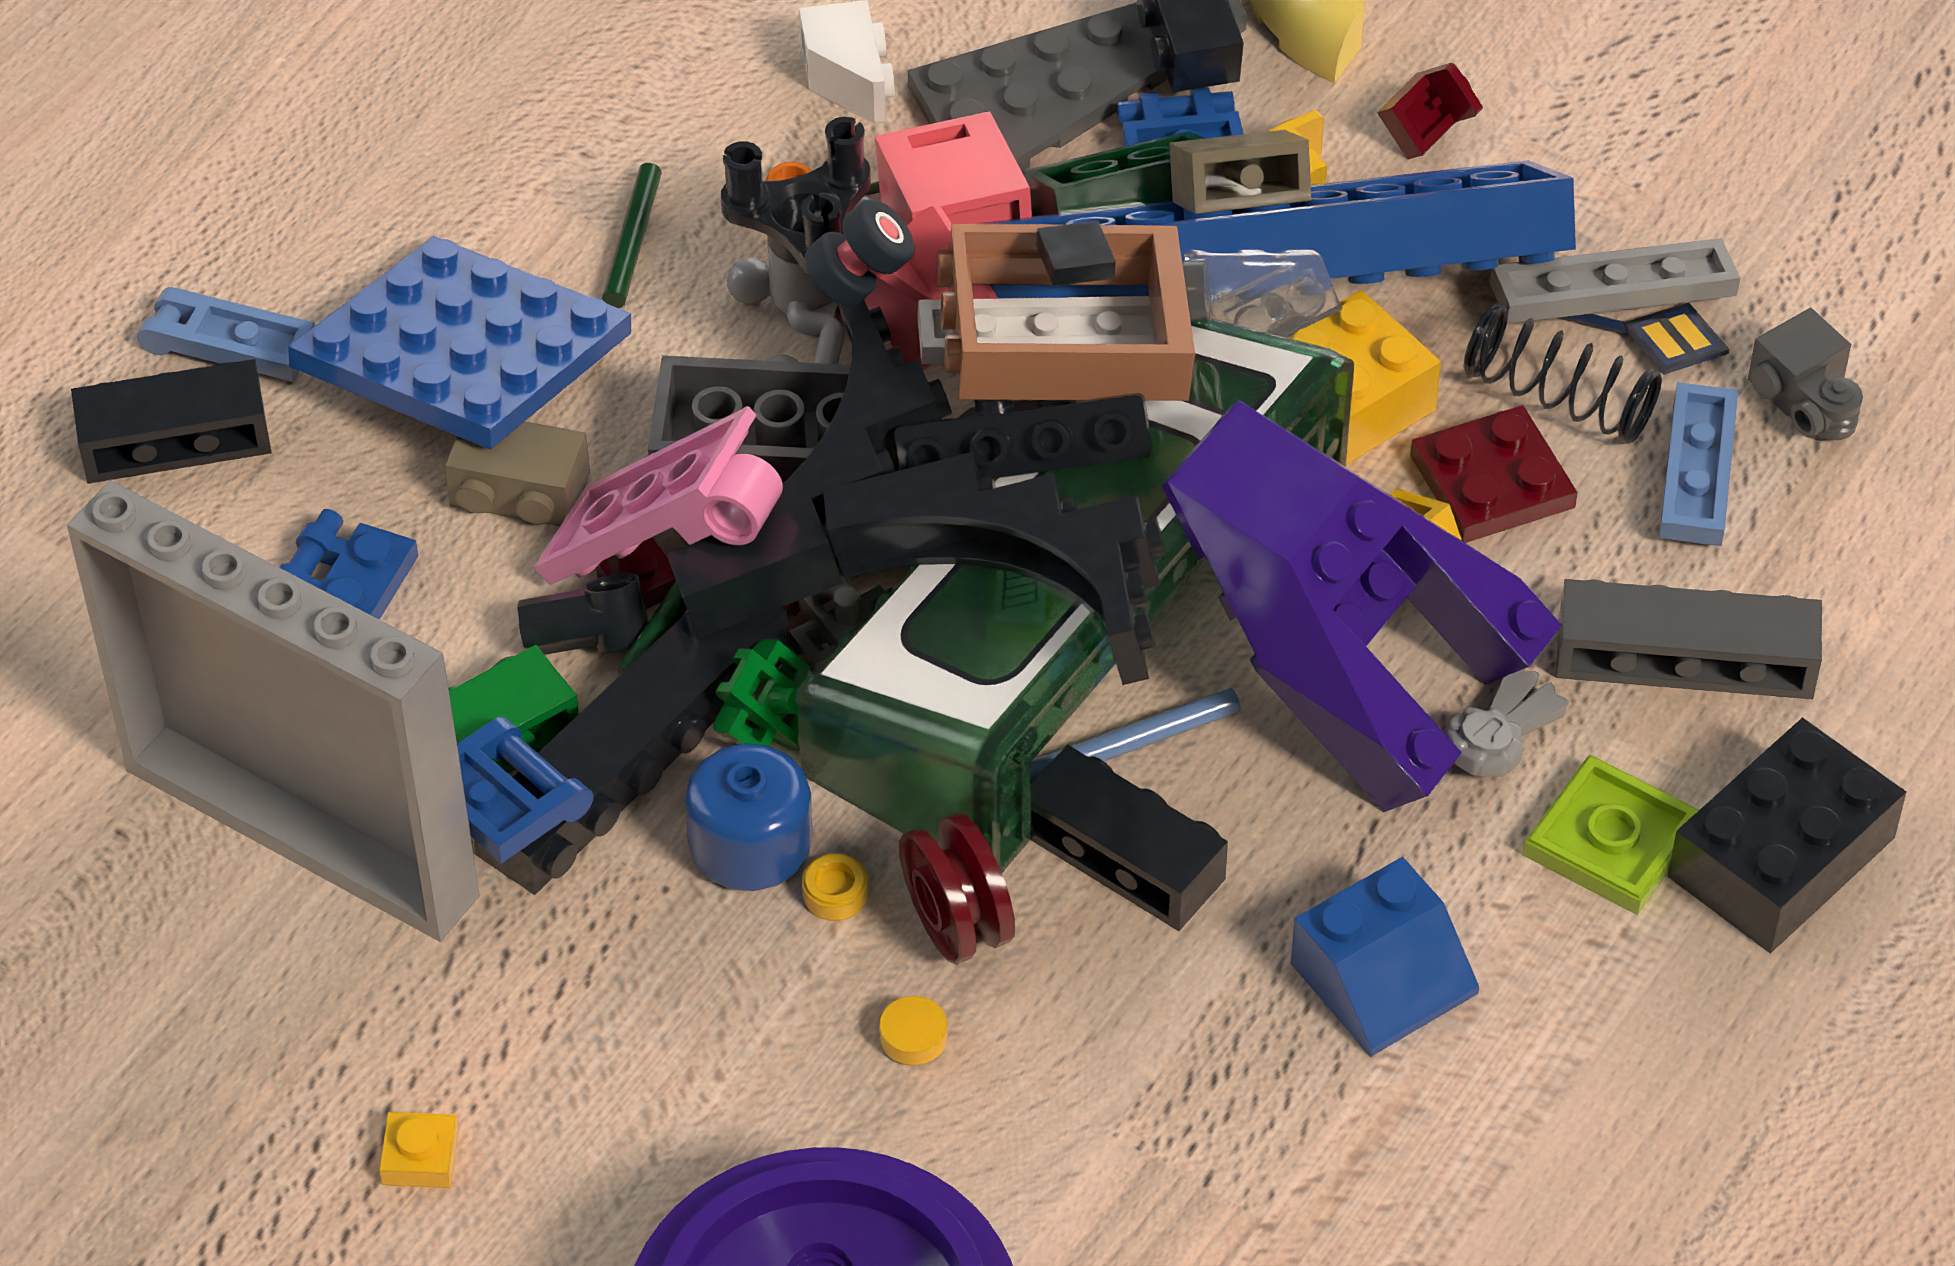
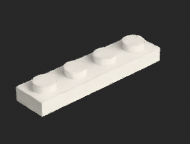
M1149 296L973 299L977 343L1155 344ZM919 300L917 318L922 364H944L946 334H953L952 330L941 329V300Z

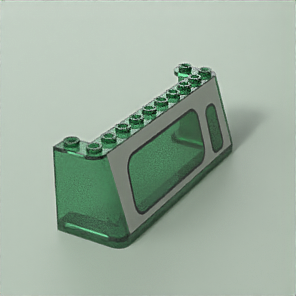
M1212 318L1205 322H1191L1195 359L1189 401H1145L1153 445V453L1148 458L993 478L996 488L1054 473L1062 498L1074 496L1078 510L1138 495L1145 520L1156 517L1158 519L1167 555L1155 559L1160 585L1145 589L1148 605L1137 608V611L1147 610L1151 623L1207 559L1206 557L1198 559L1162 488V484L1229 407L1239 400L1346 467L1354 378V361L1330 348ZM958 564L912 566L910 573L895 589L888 588L882 593L875 604L872 615L857 631L854 629L850 630L843 636L834 656L819 673H810L801 683L795 698V704L799 707L797 743L800 746L801 768L804 770L808 780L903 834L913 829L921 828L927 830L938 842V824L940 820L955 812L966 814L979 828L1003 873L1030 841L1031 762L1116 664L1106 628L1082 604L1064 592L1036 579L983 566Z

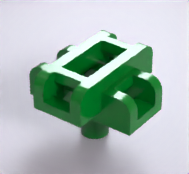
M764 639L754 649H738L733 658L738 667L729 682H721L715 692L725 703L714 722V731L724 738H731L738 745L747 743L770 746L773 740L777 744L789 749L804 750L825 710L823 705L800 688L811 666L779 640ZM777 660L783 664L780 669L775 667ZM763 680L766 685L758 700H756L752 696L760 681ZM786 714H796L790 726L783 722ZM747 718L752 721L750 726L745 724Z

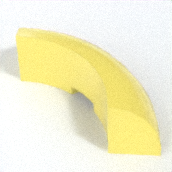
M1249 0L1251 10L1259 25L1265 23L1269 30L1279 39L1278 48L1297 64L1332 83L1336 82L1361 49L1365 0Z

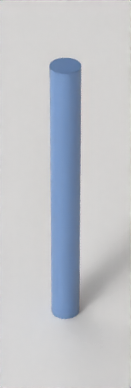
M1229 688L1071 747L1088 757L1094 756L1107 761L1238 713L1241 710L1240 702L1236 692ZM1062 750L996 773V783L1002 796L1006 798L1024 791Z

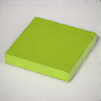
M1589 754L1524 841L1522 855L1638 915L1669 872L1676 831L1697 813L1699 809Z

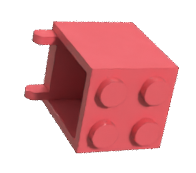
M990 111L875 136L881 202L893 209L906 225L930 206H940L952 224H975L1032 217L1030 186Z

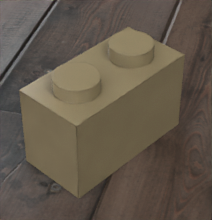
M1287 130L1170 143L1173 203L1194 214L1312 200L1309 140Z
M525 421L491 450L457 436L445 464L450 506L464 508L473 513H491L522 519L537 525L561 526L584 490L591 473L586 433Z

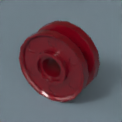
M955 812L943 817L938 824V842L927 830L921 828L913 829L901 836L899 840V858L910 897L924 929L936 949L948 962L957 965L973 957L976 953L975 933L986 945L993 948L1011 942L1015 936V917L1005 880L990 846L979 828L966 814Z

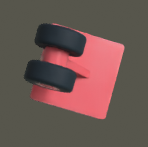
M874 199L864 200L845 216L843 221L845 235L837 232L825 233L807 249L805 263L808 273L820 291L839 305L852 307L864 299L869 310L880 306L892 337L890 344L893 348L898 347L904 363L906 364L918 359L923 371L932 365L922 364L917 318L919 300H941L942 291H949L948 287H938L937 253L938 250H949L952 223L940 206H930L906 225L901 217L886 204ZM972 284L973 299H998L990 284Z

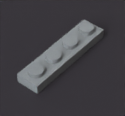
M1722 238L1557 257L1555 260L1545 263L1515 262L1498 264V267L1492 269L1490 285L1500 306H1505L1507 309L1508 324L1525 322L1530 318L1542 320L1737 296L1741 278Z

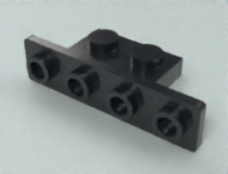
M1141 393L1090 400L1013 401L974 399L975 407H970L958 418L901 425L894 432L900 470L973 452L980 476L992 474L993 478L1148 458L1153 453L1144 395Z

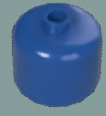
M744 743L722 748L702 760L689 779L685 799L688 844L697 867L710 880L729 889L758 891L775 887L795 875L809 856L813 834L812 797L804 770L788 754L768 745Z

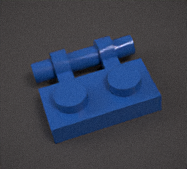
M1209 87L1190 90V95L1159 98L1157 92L1139 94L1138 100L1121 101L1116 104L1118 124L1123 125L1122 140L1124 146L1187 131L1205 139L1244 134L1239 112L1235 111L1232 91L1211 93Z
M323 509L316 521L307 523L297 537L296 545L298 549L290 562L281 564L279 568L380 620L418 558L416 540L364 523H359L350 539L346 540L336 536L343 525V518L336 511ZM319 562L332 566L324 581L310 577Z

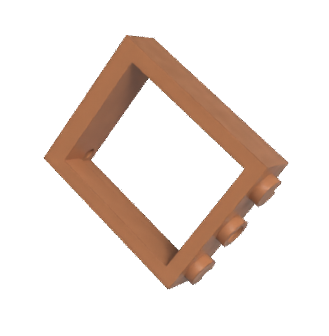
M951 224L949 250H938L937 285L938 287L949 288V291H942L940 308L941 329L952 330L953 334H946L944 365L945 373H956L959 399L1090 400L1141 393L1144 395L1145 401H1189L1195 348L1177 226L1100 225L1116 260L1114 279L1069 284L1148 285L1155 344L977 343L972 284L1052 285L1036 247L1037 228L1059 225Z

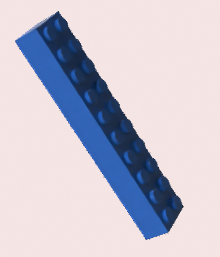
M1529 160L1311 185L1312 200L1199 214H1194L1173 203V201L975 223L1066 225L1099 221L1100 225L1177 226L1182 263L1183 260L1191 259L1207 260L1210 301L1211 293L1232 291L1233 296L1239 298L1261 297L1269 294V286L1290 284V288L1297 291L1319 290L1327 287V279L1348 277V282L1354 284L1377 283L1385 280L1384 272L1405 270V275L1411 277H1429L1441 274L1442 265L1462 263V268L1467 270H1487L1498 267V259L1518 256L1519 262L1545 263L1555 260V252L1576 249L1574 178ZM990 284L998 299L1149 296L1148 285L1053 286L1044 284Z

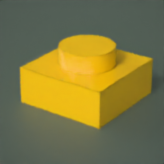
M388 1112L379 1169L382 1185L451 1188L459 1134L457 1115Z

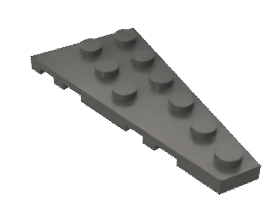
M1229 0L1240 33L1246 30L1247 12L1239 0ZM1137 2L907 70L908 88L929 124L990 111L1021 171L1030 168V159L1048 147H1063L1116 113L1117 102L1128 101L1130 95L1144 86L1150 90L1154 89L1167 80L1165 70L1157 71L1155 68L1151 50L1153 34L1150 27L1143 28L1141 26Z

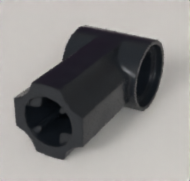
M617 573L602 576L586 583L583 589L519 600L517 606L523 647L528 649L537 645L544 655L596 646V649L600 652L608 653L630 650L649 622L639 576L634 573Z

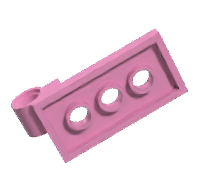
M747 406L586 486L534 569L550 585L573 574L581 578L593 571L601 561L613 555H616L618 558H624L632 553L642 541L672 527L689 545L710 535L731 545H745L752 542L783 490L779 474L769 463L753 455L736 454L747 436L748 429L756 414Z

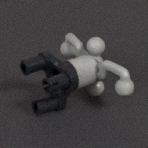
M838 117L826 125V161L821 167L795 178L779 181H762V151L756 144L748 141H738L730 144L725 148L723 155L726 184L721 190L722 214L731 224L766 234L768 248V265L754 257L741 259L732 265L727 275L729 292L737 301L747 305L759 303L768 296H771L775 306L787 314L788 322L793 329L805 335L820 337L813 363L838 364L844 342V329L841 322L835 318L839 305L820 291L808 273L805 263L806 251L825 233L837 232L845 235L843 230L845 216L862 201L871 199L865 196L870 190L871 185L870 165L864 158L863 140L865 129L861 122L855 125L856 119L853 117ZM786 354L776 355L765 360L798 362L797 359Z

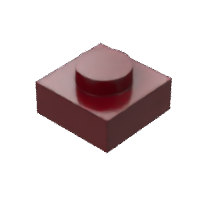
M652 537L642 541L626 557L618 558L616 555H613L601 561L596 567L598 578L617 573L637 574L646 609L662 602L676 581L668 557Z

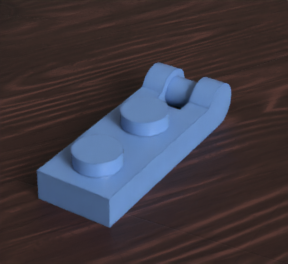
M168 287L161 292L154 304L155 316L147 318L137 333V340L145 350L155 355H165L169 351L220 364L256 359L258 373L294 382L299 371L289 367L288 346L312 329L315 323L179 288Z

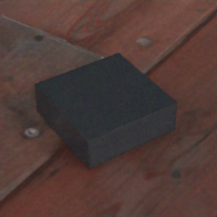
M1099 221L1037 228L1036 247L1053 286L1114 279L1116 260Z

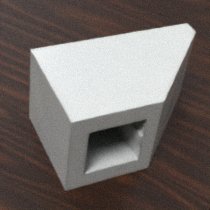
M868 0L799 8L801 52L809 90L874 124L886 122L885 98L895 97L894 76L891 63L880 62V57H886L884 27L882 22L872 23Z

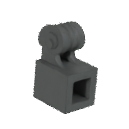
M1810 307L1755 338L1748 380L1761 397L1772 401L1785 415H1791L1793 424L1802 435L1808 438L1819 435L1828 440H1842L1850 437L1856 430L1863 394L1857 383L1845 378L1852 344L1814 309Z

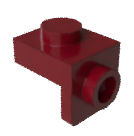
M1448 63L1416 73L1377 114L1409 160L1423 156L1456 122L1475 117L1483 109V106L1473 92L1467 78L1454 63Z

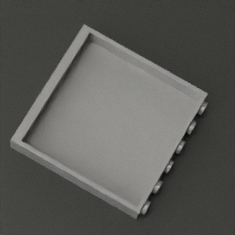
M109 480L67 524V529L127 772L441 942L480 897L443 653Z

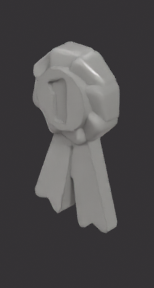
M1520 670L1503 677L1488 711L1466 707L1462 713L1448 722L1444 733L1462 752L1454 764L1469 774L1480 777H1501L1508 774L1521 761L1524 751L1522 736L1562 718L1569 701L1562 696L1556 695L1555 686L1552 682L1546 683L1528 697L1537 685L1539 679L1538 672Z

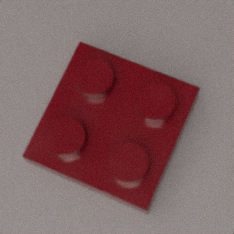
M1524 405L1412 439L1411 458L1436 500L1450 504L1460 537L1465 543L1576 507L1578 494L1576 488Z

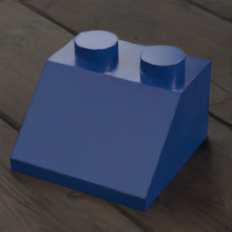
M1403 856L1294 918L1290 964L1370 1057L1479 993V984L1444 902Z

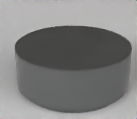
M1183 260L1182 265L1190 321H1209L1210 282L1207 260Z

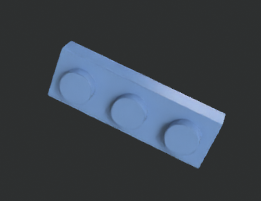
M1677 382L1659 538L1722 546L1738 390Z

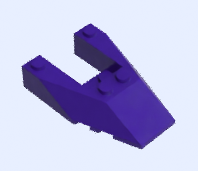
M1240 400L1229 407L1162 484V488L1198 559L1207 558L1223 590L1218 599L1229 620L1238 619L1254 651V655L1249 659L1254 670L1383 812L1427 797L1462 753L1366 647L1407 597L1484 684L1530 667L1562 626L1521 578Z

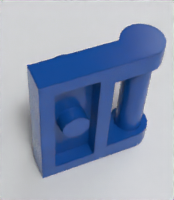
M498 717L457 744L471 838L501 864L562 821L574 822L586 814L593 802V793L587 786L576 778L567 779L521 739L522 733L520 729L505 717ZM492 758L495 760H506L545 795L540 799L534 797L497 765Z

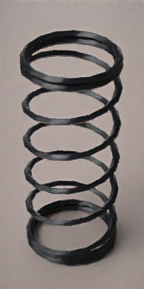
M1500 303L1491 305L1484 312L1472 333L1466 349L1463 364L1466 375H1471L1472 378L1481 375L1484 383L1492 384L1509 371V386L1514 396L1520 397L1525 395L1539 383V400L1544 409L1554 408L1569 395V413L1574 422L1585 420L1599 407V426L1603 434L1610 435L1618 430L1619 440L1625 441L1626 444L1634 442L1639 437L1651 417L1661 390L1662 377L1660 371H1655L1651 368L1641 375L1627 399L1620 421L1613 428L1606 429L1604 426L1605 405L1608 393L1623 365V356L1615 359L1607 376L1603 391L1593 406L1584 415L1576 416L1574 413L1576 387L1591 358L1594 348L1593 343L1587 344L1584 348L1571 383L1556 401L1549 404L1544 400L1545 380L1547 371L1563 341V330L1558 331L1553 337L1542 369L1536 378L1524 390L1518 391L1514 383L1516 363L1531 335L1534 319H1527L1515 344L1512 358L1497 376L1487 378L1485 371L1492 362L1503 339L1508 313L1506 307L1500 306ZM1481 343H1482L1481 352H1480V359L1478 360V362H1477L1476 365H1475V361H1476V357H1477V354H1478V350H1479V347H1480V345H1481ZM1647 391L1641 410L1631 426L1637 407Z

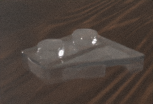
M1191 250L1184 254L1186 260H1207L1210 282V319L1217 333L1270 346L1296 333L1300 329L1306 328L1342 310L1323 259L1314 250H1284L1282 253H1266L1263 250H1239V253H1206L1203 250Z

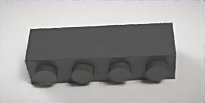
M1596 579L1564 580L1559 613V622L1562 626L1558 630L1556 678L1812 700L1814 698L1822 662V600L1797 598L1790 595L1769 596L1733 593L1727 590L1708 591L1672 588L1665 585L1647 586L1611 583Z

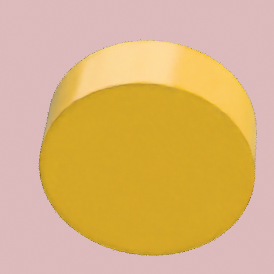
M840 853L822 855L810 862L803 872V901L808 910L819 918L830 921L851 918L864 908L868 900L867 872L858 860L849 855Z
M905 996L890 1003L883 1011L880 1018V1042L885 1053L894 1061L905 1065H922L936 1059L945 1049L948 1039L947 1017L943 1009L933 1000L922 996Z

